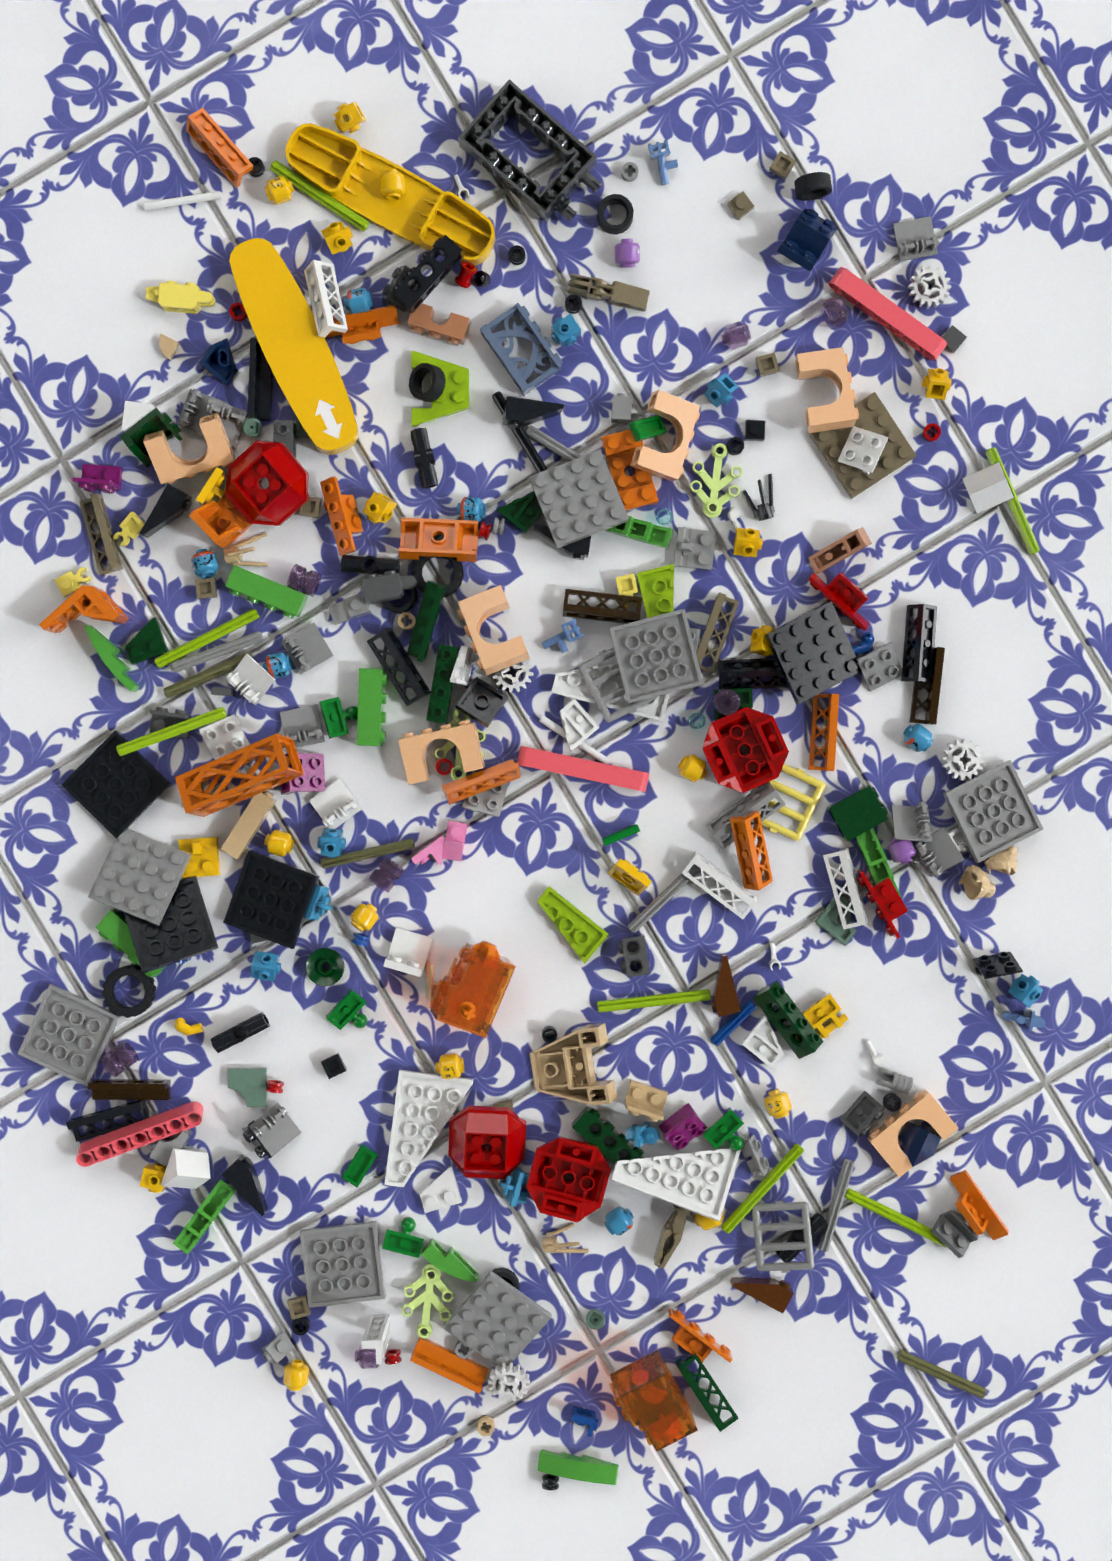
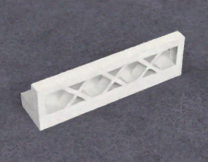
M312 260L304 270L318 336L325 338L332 330L345 333L348 327L334 266L330 263ZM322 269L328 270L329 277L322 272ZM325 284L332 289L333 293L326 288ZM329 300L336 305V310L330 305ZM333 316L340 322V325L334 324Z
M844 848L837 852L823 855L843 930L866 925L868 918L849 849ZM839 856L841 864L838 869L831 866L829 858ZM837 874L842 875L846 879L843 888L835 882ZM843 892L851 898L848 906L840 901V896ZM850 911L855 914L857 922L847 924L845 919L846 913Z
M698 852L692 856L691 861L682 871L683 875L741 919H744L757 903L756 896ZM693 864L701 868L700 876H693L688 872ZM704 878H714L717 887H707ZM720 890H730L732 899H723L720 896ZM735 901H744L748 904L743 913L736 909Z
M390 1314L370 1315L361 1341L362 1349H376V1364H382L390 1340Z

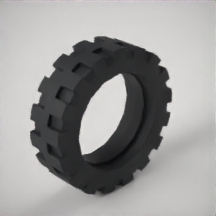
M419 556V560L414 561L412 572L418 581L417 587L422 593H424L426 582L422 576L423 567L429 559L435 556ZM444 557L451 562L454 568V577L446 586L445 598L457 591L464 578L463 565L461 561H457V557Z
M128 965L114 970L107 976L106 982L103 984L104 991H102V997L105 998V1005H108L109 1010L115 1012L120 1017L125 1016L129 1018L140 1015L150 1008L153 1000H155L156 986H154V978L147 976L145 973L143 974L140 966ZM126 975L134 976L143 984L145 990L144 998L137 1006L126 1007L116 999L114 988L116 982L121 977Z

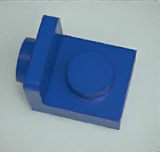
M573 1406L571 1421L580 1426L588 1425L587 1436L591 1437L592 1432L596 1431L598 1426L596 1412Z

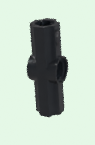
M414 429L410 431L421 486L422 489L438 486V480L434 467V454L432 448H430L427 429Z
M342 555L341 572L368 575H384V572L387 571L399 573L400 559ZM369 561L375 562V567L372 570L366 569V564Z
M261 1012L212 1037V1046L217 1053H220L270 1027L269 1020ZM237 1028L244 1030V1037L237 1035Z
M818 1212L810 1218L812 1243L829 1225L826 1219ZM795 1230L786 1241L804 1242L803 1230ZM805 1250L776 1251V1253L783 1262H791L801 1251Z

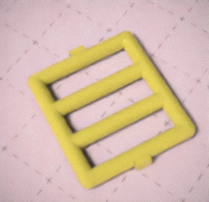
M784 764L781 771L815 786L816 789L811 798L775 780L769 781L774 789L808 804L804 815L785 806L777 810L800 822L796 832L768 819L763 820L761 823L775 834L778 832L788 838L799 841L823 793L825 783L805 774L804 770L799 768L796 770ZM771 800L768 806H773L777 802Z

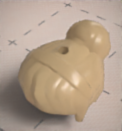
M1012 845L985 859L984 864L988 874L991 873V869L1009 875L1015 874L1017 870V848Z
M973 864L965 869L961 880L958 882L959 885H964L966 896L970 900H977L981 897L990 898L996 891L994 883L990 882L987 873Z

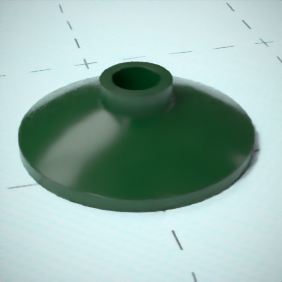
M320 948L314 951L306 963L308 977L319 986H331L337 983L343 976L345 968L341 955L330 948ZM324 963L329 964L330 968L328 970L323 968Z

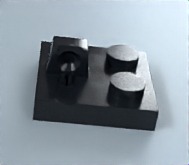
M476 676L457 702L455 708L488 728L507 702L509 696Z

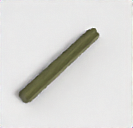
M246 652L163 689L164 694L167 698H171L234 671L246 654L251 657L252 655L250 652Z
M406 839L341 854L335 858L321 859V865L323 869L413 849L415 845L413 839Z
M903 1350L898 1352V1361L981 1399L985 1397L986 1389L908 1352Z

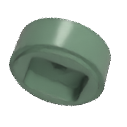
M248 417L242 423V431L248 437H257L262 431V425L258 419Z
M597 1309L588 1312L586 1323L591 1329L599 1330L605 1325L606 1318L603 1312Z

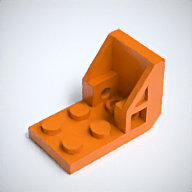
M226 495L217 503L213 500L195 509L189 515L215 544L223 549L230 546L252 525Z
M82 585L39 625L45 631L60 633L66 629V624L70 620L77 619L81 614L94 620L122 624L128 621L129 618L104 590L95 586Z

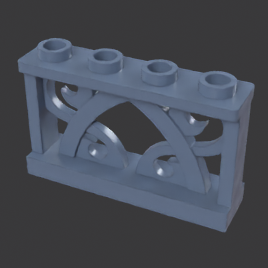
M517 303L489 324L481 327L480 332L523 396H525L538 385L561 371V364L563 362L557 353L553 354L550 348L552 346L546 337L542 338L539 333L541 330L535 321L531 322L529 319L530 314L526 307H521ZM513 316L521 318L522 325L517 326L514 321L513 330H510L508 326L509 319ZM504 322L505 330L495 333L491 332ZM526 327H528L531 333L525 331ZM513 337L532 342L533 347L530 361L523 357L509 358L514 347ZM506 338H509L510 340V346L508 348H504L502 346L503 342H507ZM539 345L544 352L539 353ZM543 358H547L551 362L550 368L546 371H541L535 367L536 363L539 366L546 365L542 363ZM523 362L528 366L526 368L523 365L522 369H518L517 363ZM533 371L540 375L527 384L526 381Z

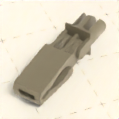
M574 273L570 274L572 280H569L568 285L570 287L567 288V293L584 296L586 300L601 301L602 299H608V304L646 311L650 294L649 290L618 281H613L612 285H610L605 280L595 278L593 275L590 278Z
M673 1205L675 1211L662 1228L653 1258L654 1264L658 1268L666 1266L679 1245L687 1215L692 1217V1211ZM671 1233H673V1239L671 1243L663 1251L666 1239L669 1236H671Z

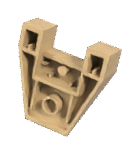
M606 1024L585 1025L531 1052L530 1059L535 1091L588 1105L611 1104L617 1099L615 1081H596L591 1047H600L608 1042Z

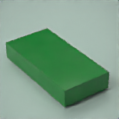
M658 415L628 424L636 442L667 433L662 418Z
M635 824L604 837L602 841L605 846L640 832L639 826Z
M362 1144L341 1178L358 1188L378 1153Z

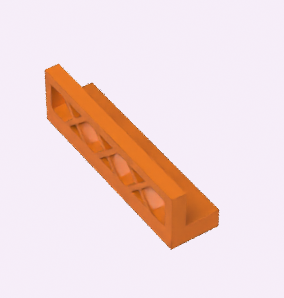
M204 108L188 116L186 126L188 134L235 188L239 187L242 176L253 170L252 163Z
M818 694L813 697L808 770L834 771L839 694ZM818 698H828V707L823 711L817 706ZM821 715L827 720V725L822 730L816 725V720ZM820 734L826 740L825 745L821 749L815 744V739ZM819 753L824 758V767L813 766L814 757Z
M511 759L442 785V790L450 805L521 778L518 762L515 763Z
M753 811L746 817L733 816L730 818L743 886L745 889L760 891L770 884L773 879L759 811ZM754 819V826L752 829L750 821ZM756 836H757L758 842H757V845L755 846V839H756ZM761 854V861H760V864H759L758 858H759V855ZM764 871L765 879L762 881V874Z
M419 1337L410 1361L478 1394L481 1393L483 1382L489 1372V1368L468 1358H459L454 1351L427 1338Z

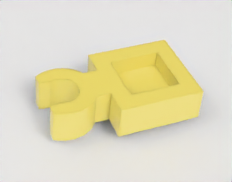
M130 512L119 525L123 530L115 533L113 538L118 540L122 536L123 542L120 545L125 547L129 544L130 537L136 539L140 535L145 522L135 512Z
M82 567L78 569L76 574L73 571H69L54 580L63 597H67L81 587V582L88 583L92 580L90 576L82 577L87 568Z
M634 573L615 577L619 595L633 596V593L638 592Z

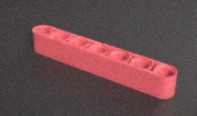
M840 267L828 283L832 290L928 359L936 361L947 346V342L942 337L846 268Z
M520 746L517 759L518 764L521 766L646 792L650 774Z
M190 1102L87 1140L79 1145L76 1162L82 1167L91 1166L196 1127L202 1122L203 1106L199 1102Z

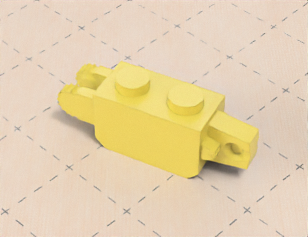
M166 281V283H160V286L146 287L145 298L148 301L159 303L167 312L197 314L201 311V307H213L216 305V299L213 294L208 291H201L195 283L187 282L185 285H181L175 281Z

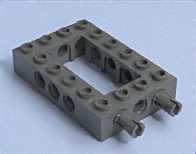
M510 79L458 137L459 146L545 222L554 212H558V208H553L552 206L562 193H565L567 198L579 183L582 182L593 193H596L597 189L602 185V182L598 181L590 173L596 165L597 156ZM511 116L566 163V165H562V170L555 178L549 180V184L542 192L538 181H533L523 172L522 167L516 166L509 159V156L500 152L491 141ZM568 205L560 214L570 222L572 220L571 217L574 218L577 212Z

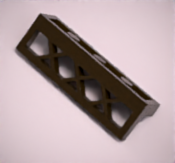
M565 589L563 617L628 624L640 620L642 598ZM569 595H577L581 601L576 605L568 604ZM594 597L600 603L595 607H591L586 601ZM611 599L615 600L619 606L615 609H609L605 603ZM628 602H636L637 611H628L624 605Z
M943 647L934 648L933 675L929 688L926 686L928 683L914 682L910 723L936 725L945 653V648ZM922 688L928 693L927 699L923 702L917 697L918 691ZM920 707L926 712L925 720L915 719V712Z
M94 1079L88 1083V1089H92V1100H169L171 1097V1080Z

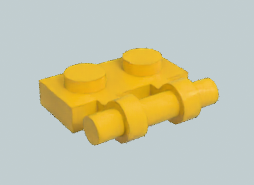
M830 993L802 1012L811 1026L819 1030L818 1034L821 1039L829 1037V1033L836 1028H841L844 1026L843 1023L849 1020L845 1014L837 1017L836 1013L842 1009ZM831 1018L833 1022L824 1028L822 1023Z

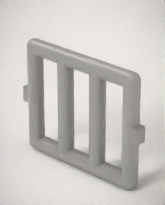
M614 647L607 651L605 649L599 652L598 656L580 664L578 667L607 723L628 713L632 714L639 707L657 698L653 697L630 703L610 714L605 703L625 694L624 685L602 697L596 686L620 675L619 666L595 679H592L588 669L616 655Z
M784 1200L775 1201V1203L756 1204L752 1208L757 1269L759 1271H782V1273H790V1270L813 1269L814 1256L809 1204L807 1202L784 1203ZM801 1210L802 1222L761 1224L760 1212ZM803 1230L804 1242L762 1243L761 1231ZM805 1250L806 1262L764 1263L763 1251Z

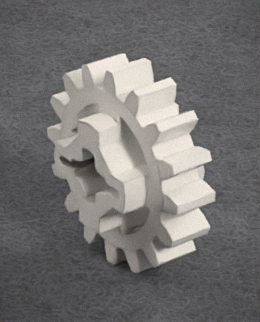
M930 265L928 269L923 266L921 272L916 270L915 276L910 278L912 283L908 286V289H912L909 296H915L913 303L919 301V307L926 304L927 309L931 307V304L934 308L939 303L943 304L945 298L950 294L948 290L951 289V285L947 284L950 278L944 277L947 272L940 273V267L938 266L934 270L933 265Z
M530 659L522 661L523 665L521 666L515 664L505 668L504 671H497V675L493 676V679L499 680L496 685L502 684V690L505 691L506 688H509L510 693L513 692V689L520 692L519 687L521 686L526 689L525 683L532 682L528 677L534 675V673L529 672L533 665H527ZM511 667L519 670L515 677L507 674L510 672ZM526 672L523 681L519 682L520 675ZM502 679H510L513 685L505 683Z
M962 739L961 743L959 740H954L955 745L948 744L949 750H943L946 757H941V760L946 761L942 765V767L948 768L946 774L953 773L952 778L956 779L959 776L960 781H964L965 776L967 780H971V774L978 776L976 770H982L983 767L980 766V763L985 762V760L980 759V756L984 754V752H978L980 746H973L974 741H970L967 744V739ZM959 748L958 753L952 756L953 752ZM969 749L973 752L974 757L969 753ZM960 758H966V762L960 761ZM952 763L955 764V766L957 767V770L954 769V767L952 766ZM974 764L972 769L968 771V767Z
M510 1362L509 1366H506L505 1363H502V1367L496 1365L495 1370H491L489 1375V1390H493V1396L498 1394L499 1400L504 1397L507 1402L509 1398L516 1401L517 1396L522 1399L523 1394H527L530 1387L529 1374H526L525 1368L520 1370L519 1364L514 1367L512 1362Z

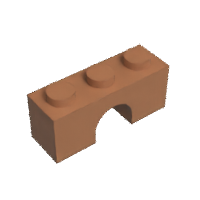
M421 304L413 314L410 312L407 324L413 333L422 334L423 332L429 334V337L435 340L442 338L455 346L459 344L464 345L470 326V319L468 317L451 313L449 320L445 324L438 325L432 321L434 314L432 306Z

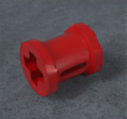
M462 262L459 275L455 277L454 281L463 288H469L473 274H476L477 268L469 262Z

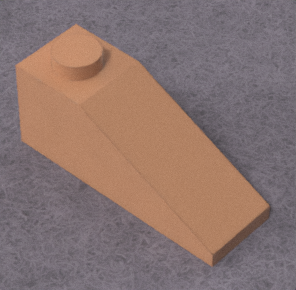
M861 527L808 557L816 573L819 574L871 545L872 542L864 528Z

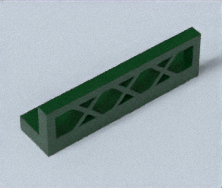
M429 580L426 583L407 655L417 657V661L423 662L427 657L446 590L445 585Z
M696 1353L684 1361L681 1358L675 1361L681 1374L720 1432L739 1419ZM696 1360L699 1364L698 1373L690 1372L687 1365ZM700 1377L709 1379L708 1389L700 1388ZM711 1393L720 1396L719 1405L710 1403ZM721 1409L728 1410L732 1414L724 1422L720 1418Z

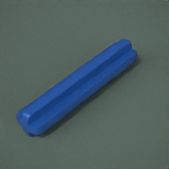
M747 1001L740 1008L741 1012L735 1013L710 1038L714 1045L719 1046L756 1009L753 1002Z

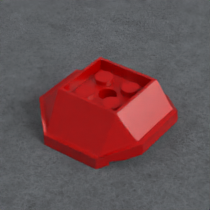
M255 441L228 466L225 495L250 524L281 526L309 501L308 472L283 443ZM264 478L269 482V486L266 489L262 486Z
M745 707L710 723L702 746L704 755L717 783L740 793H745L778 778L789 753L774 717L749 707ZM741 745H746L749 748L746 756L741 755L739 752Z
M469 1105L457 1115L455 1114L450 1117L448 1156L467 1178L505 1179L507 1175H510L525 1160L527 1122L508 1107Z
M559 1136L536 1148L526 1187L540 1213L578 1223L601 1207L611 1168L597 1146ZM566 1173H572L574 1178L572 1180H565L563 1176Z

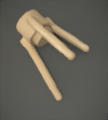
M267 533L257 535L224 549L225 562L227 564L232 563L233 566H268L267 563L239 561L242 560L243 553L255 550L254 547L240 549V547L266 537Z
M454 958L442 987L441 983L434 981V966H430L429 961H426L427 999L440 1000L441 994H446V988L456 966L457 958Z
M574 1223L553 1232H547V1237H542L544 1253H588L589 1250L563 1248L579 1246L580 1242L559 1243L558 1237H554L573 1227Z

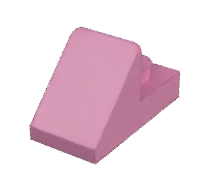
M448 821L443 859L462 861L468 824Z
M444 835L411 858L415 865L419 862L421 865L431 859L430 854L433 855L439 865H442L444 840L446 839Z

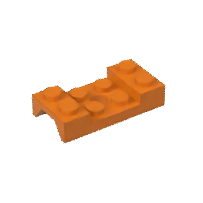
M630 429L603 436L601 441L609 471L626 512L638 507L658 504L659 500L650 473L634 468L635 474L633 476H627L624 473V469L631 465L635 448L644 446L643 441L636 442Z
M401 518L399 559L419 560V556L457 557V561L477 562L478 521ZM436 535L444 537L441 541L433 539Z

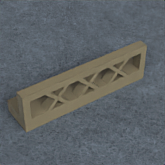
M99 493L91 494V498L79 501L99 575L102 576L123 570L115 539L113 538L114 535L103 496ZM87 504H93L94 515L87 512ZM95 519L100 529L98 534L91 527ZM100 538H102L104 543V552L97 548ZM106 556L110 568L103 570L102 562Z
M720 592L715 599L696 653L700 669L712 674L714 673L739 601L728 598L726 594ZM724 601L734 604L732 611L724 615L721 609ZM723 618L726 628L718 633L715 625L718 620ZM717 636L720 643L719 647L711 651L708 645L709 641ZM709 654L713 660L711 668L701 665L704 656Z

